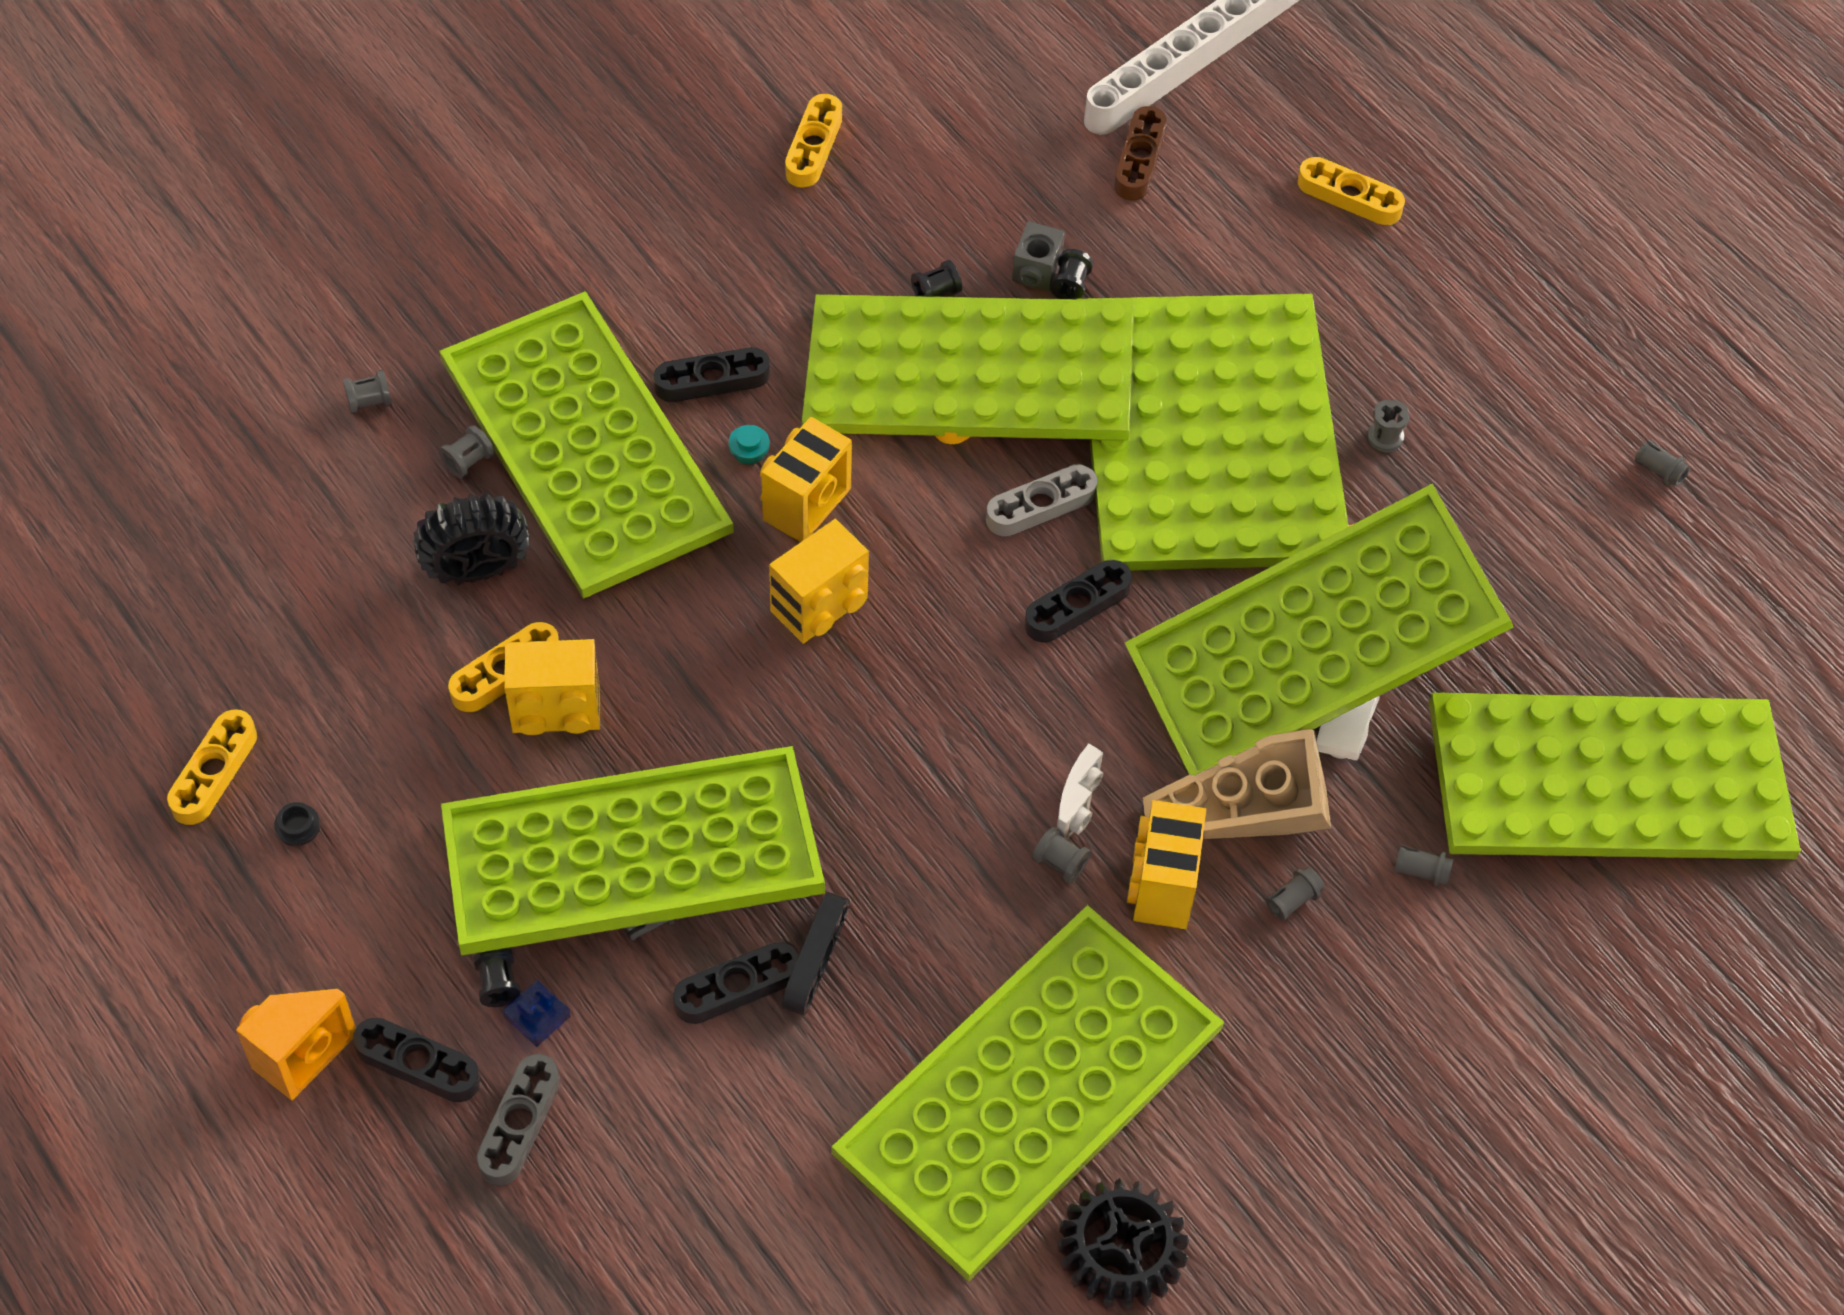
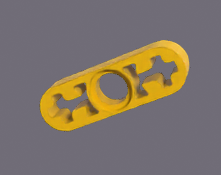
M831 94L814 96L809 101L785 160L786 179L793 186L800 188L810 187L820 178L842 123V103ZM824 111H828L825 115L824 123L819 122V115H822ZM809 136H819L824 141L818 145H810L804 139ZM804 158L809 159V166L800 170L804 163Z
M1320 157L1308 158L1300 166L1297 183L1304 193L1377 224L1392 225L1400 220L1405 198L1398 189ZM1332 181H1335L1334 187L1331 186ZM1352 186L1357 188L1361 194L1349 196L1343 193L1341 188ZM1368 195L1371 196L1370 201H1366ZM1385 203L1389 204L1387 208L1382 206H1384Z
M532 623L455 672L451 676L448 685L453 705L463 712H475L505 694V675L498 674L493 670L494 665L498 661L505 659V643L533 642L535 640L559 641L557 630L548 623ZM482 673H486L487 678L482 679ZM467 685L471 689L476 688L477 692L473 695L468 691L462 693V687Z
M229 710L222 713L215 720L170 789L167 801L173 817L179 823L195 825L204 821L209 816L256 743L257 732L254 722L245 711ZM239 727L243 728V734L235 733L229 740L228 730L236 731ZM227 745L229 746L231 753L226 749ZM210 759H220L225 762L224 768L217 774L206 775L201 772L202 765ZM194 781L200 785L198 789ZM196 794L199 803L197 805L189 803L186 808H183L181 801H191Z

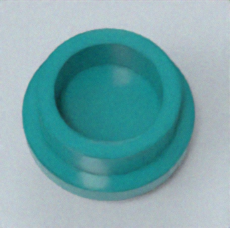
M740 426L729 437V450L731 454L743 464L758 463L769 451V436L765 430L758 426Z

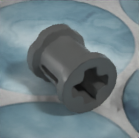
M383 369L378 370L375 376L353 381L349 378L343 379L351 414L358 413L360 408L381 403L385 406L392 405Z
M1383 400L1374 408V423L1368 430L1367 439L1374 449L1388 453L1398 450L1403 444V429L1408 425L1410 417L1409 409L1398 400Z
M475 425L468 427L466 435L452 445H443L438 450L441 460L447 469L460 479L466 476L467 469L482 458L489 459L495 454L488 437ZM471 448L470 452L464 456L462 455L465 450Z
M1053 826L1037 844L1032 860L1039 864L1045 862L1063 874V880L1070 884L1084 870L1090 859L1091 850L1086 847L1078 848L1060 836V830Z

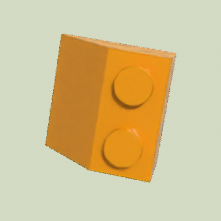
M339 989L270 995L260 1006H253L244 1014L236 1032L251 1069L293 1101L353 1039L356 1027L345 994Z

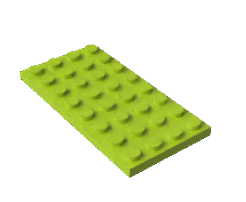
M586 291L439 351L444 367L481 429L492 443L494 451L583 599L734 533L733 522Z
M816 294L802 425L811 416L841 434L945 436V432L957 433V436L1129 440L1134 301Z
M1430 484L1124 643L1189 775L1195 776L1219 764L1218 760L1230 754L1233 757L1256 746L1255 742L1269 735L1315 729L1514 627L1433 484Z
M1432 693L1428 701L1450 854L1795 860L1801 852L1768 699Z
M793 746L441 804L461 956L825 894V881Z
M1087 905L831 1147V1154L969 1282L1222 1030L1224 1021Z

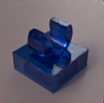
M536 980L504 1009L505 1018L536 1047L571 1017L570 1009L539 980Z

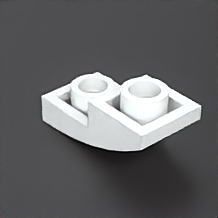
M1380 696L1321 725L1316 740L1318 752L1330 754L1335 758L1358 760L1368 736L1369 722Z
M1091 744L1086 746L1072 767L1062 793L1057 829L1060 830V836L1066 840L1073 832L1079 835L1091 820L1093 813L1089 811L1092 792L1097 788L1103 777V772L1100 771L1103 752Z

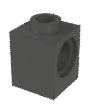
M1027 221L1014 254L1012 281L1022 283L1028 287H1037L1049 291L1059 267L1058 259L1063 252L1065 231Z

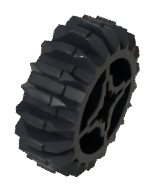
M470 493L467 498L458 499L454 497L453 502L448 504L438 503L437 510L425 512V519L417 522V530L413 533L415 554L421 569L427 572L429 578H438L440 583H447L452 580L458 586L463 582L473 583L478 580L489 579V577L494 575L502 576L506 568L517 567V560L526 557L525 550L530 547L528 525L521 509L516 507L514 501H506L503 495L491 498L489 493H484L480 497H474Z
M1121 1178L1115 1181L1113 1191H1109L1102 1181L1096 1185L1095 1196L1084 1190L1079 1196L1080 1205L1071 1203L1066 1212L1069 1220L1061 1221L1059 1233L1064 1238L1058 1241L1057 1248L1059 1253L1066 1255L1062 1259L1061 1264L1063 1271H1075L1071 1278L1073 1288L1082 1286L1085 1283L1088 1284L1085 1294L1088 1301L1095 1298L1098 1292L1105 1295L1103 1305L1106 1309L1112 1306L1114 1298L1121 1299L1122 1307L1127 1311L1131 1309L1134 1297L1144 1307L1151 1303V1292L1160 1298L1165 1297L1168 1292L1167 1283L1173 1285L1178 1283L1181 1274L1177 1268L1185 1267L1188 1256L1182 1250L1187 1248L1189 1238L1188 1235L1179 1233L1183 1230L1185 1224L1183 1217H1170L1175 1207L1173 1201L1165 1202L1161 1205L1157 1203L1160 1196L1158 1188L1152 1190L1148 1196L1142 1194L1143 1187L1140 1180L1134 1183L1132 1190H1125V1185ZM1125 1214L1134 1216L1143 1222L1131 1221ZM1104 1217L1105 1234L1097 1237L1094 1244L1086 1246L1084 1240L1085 1232L1095 1221ZM1116 1236L1118 1239L1125 1240L1124 1245L1127 1242L1132 1244L1130 1252L1129 1249L1121 1248L1122 1243L1119 1247L1114 1244ZM1159 1242L1162 1253L1161 1258L1154 1266L1143 1272L1141 1268L1143 1259L1141 1254L1150 1250L1151 1244ZM1102 1266L1115 1267L1121 1272L1122 1275L1112 1273L1104 1269Z

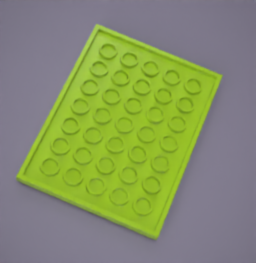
M1313 294L1077 299L1134 301L1129 440L1089 439L1092 470L1097 476L1095 502L1102 562L1106 560L1121 561L1129 567L1130 571L1272 567L1349 526Z

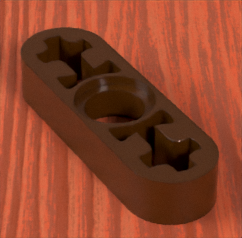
M1144 106L1137 109L1133 114L1116 170L1114 184L1116 193L1126 200H1139L1148 193L1167 122L1165 113L1159 108ZM1146 123L1152 124L1149 135L1143 134ZM1136 148H1143L1149 151L1150 155L1139 158L1134 156L1131 151ZM1132 171L1138 172V178L1135 183L1129 182Z

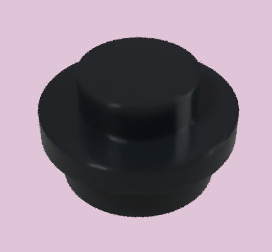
M293 802L287 804L279 811L274 822V828L277 837L283 843L290 846H302L311 842L318 835L320 819L312 807L304 803Z

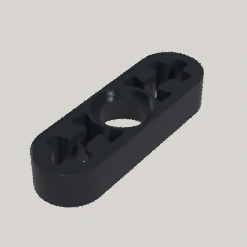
M749 347L666 361L660 364L654 371L655 392L664 401L678 402L758 388L769 380L770 360L767 353L763 350ZM747 365H754V368L757 370L750 371ZM730 367H734V374L736 375L730 376ZM708 369H717L723 373V376L717 380L710 381L704 379L701 374ZM689 374H694V382H690ZM675 378L678 384L670 385L667 379Z
M1117 560L1103 561L1035 600L1026 610L1024 626L1027 635L1038 642H1051L1124 600L1129 594L1132 580L1129 567ZM1108 577L1111 581L1119 579V585L1116 586L1113 582H1108L1104 585L1105 578ZM1073 594H1082L1089 599L1090 604L1084 608H1075L1066 599ZM1040 616L1044 620H1048L1052 617L1051 625H1048L1044 621L1036 623L1037 617Z
M826 892L788 981L782 1002L783 1009L804 1016L807 1014L843 928L849 909V898Z
M774 942L681 980L674 989L675 1012L684 1022L698 1024L785 989L799 955L791 945L784 942ZM778 958L782 964L786 963V971L780 973L776 967L771 968V961ZM754 966H758L759 974L763 973V982L758 983L757 972ZM740 973L750 980V984L744 991L732 992L724 986L725 979L731 974ZM712 983H716L719 1000H715L714 992L711 993ZM695 993L697 998H702V1005L694 1007L691 1002H687V995Z
M382 1018L367 1019L360 1023L354 1032L353 1042L358 1057L372 1067L453 1102L467 1101L479 1090L481 1080L477 1064L471 1057ZM379 1034H382L385 1044L395 1049L394 1059L391 1060L390 1048L381 1044H376L372 1050L369 1049L367 1038L376 1039ZM414 1050H423L430 1055V1060L425 1067L412 1070L404 1065V1059L407 1054ZM440 1060H442L444 1071L452 1075H458L461 1070H465L468 1081L459 1080L455 1086H452L449 1075L438 1070Z

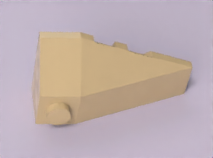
M1313 729L1269 735L1255 742L1256 746L1233 757L1230 754L1218 760L1219 764L1195 776L1190 774L1143 797L1145 816L1149 817L1152 800L1206 808L1203 839L1290 835L1330 829L1331 823L1326 784Z

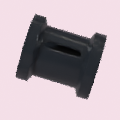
M1067 249L1060 254L1058 259L1060 269L1050 286L1052 294L1057 298L1082 299L1086 289L1084 281L1086 276L1091 273L1094 263L1087 253L1077 249Z
M951 260L942 262L940 267L926 273L915 272L911 275V284L915 296L941 297L950 292L956 294L962 291L961 277Z
M504 948L481 952L473 957L475 970L479 971L482 989L479 991V1000L482 1005L502 1007L520 998V986L514 982L511 965L514 963V957L511 949Z

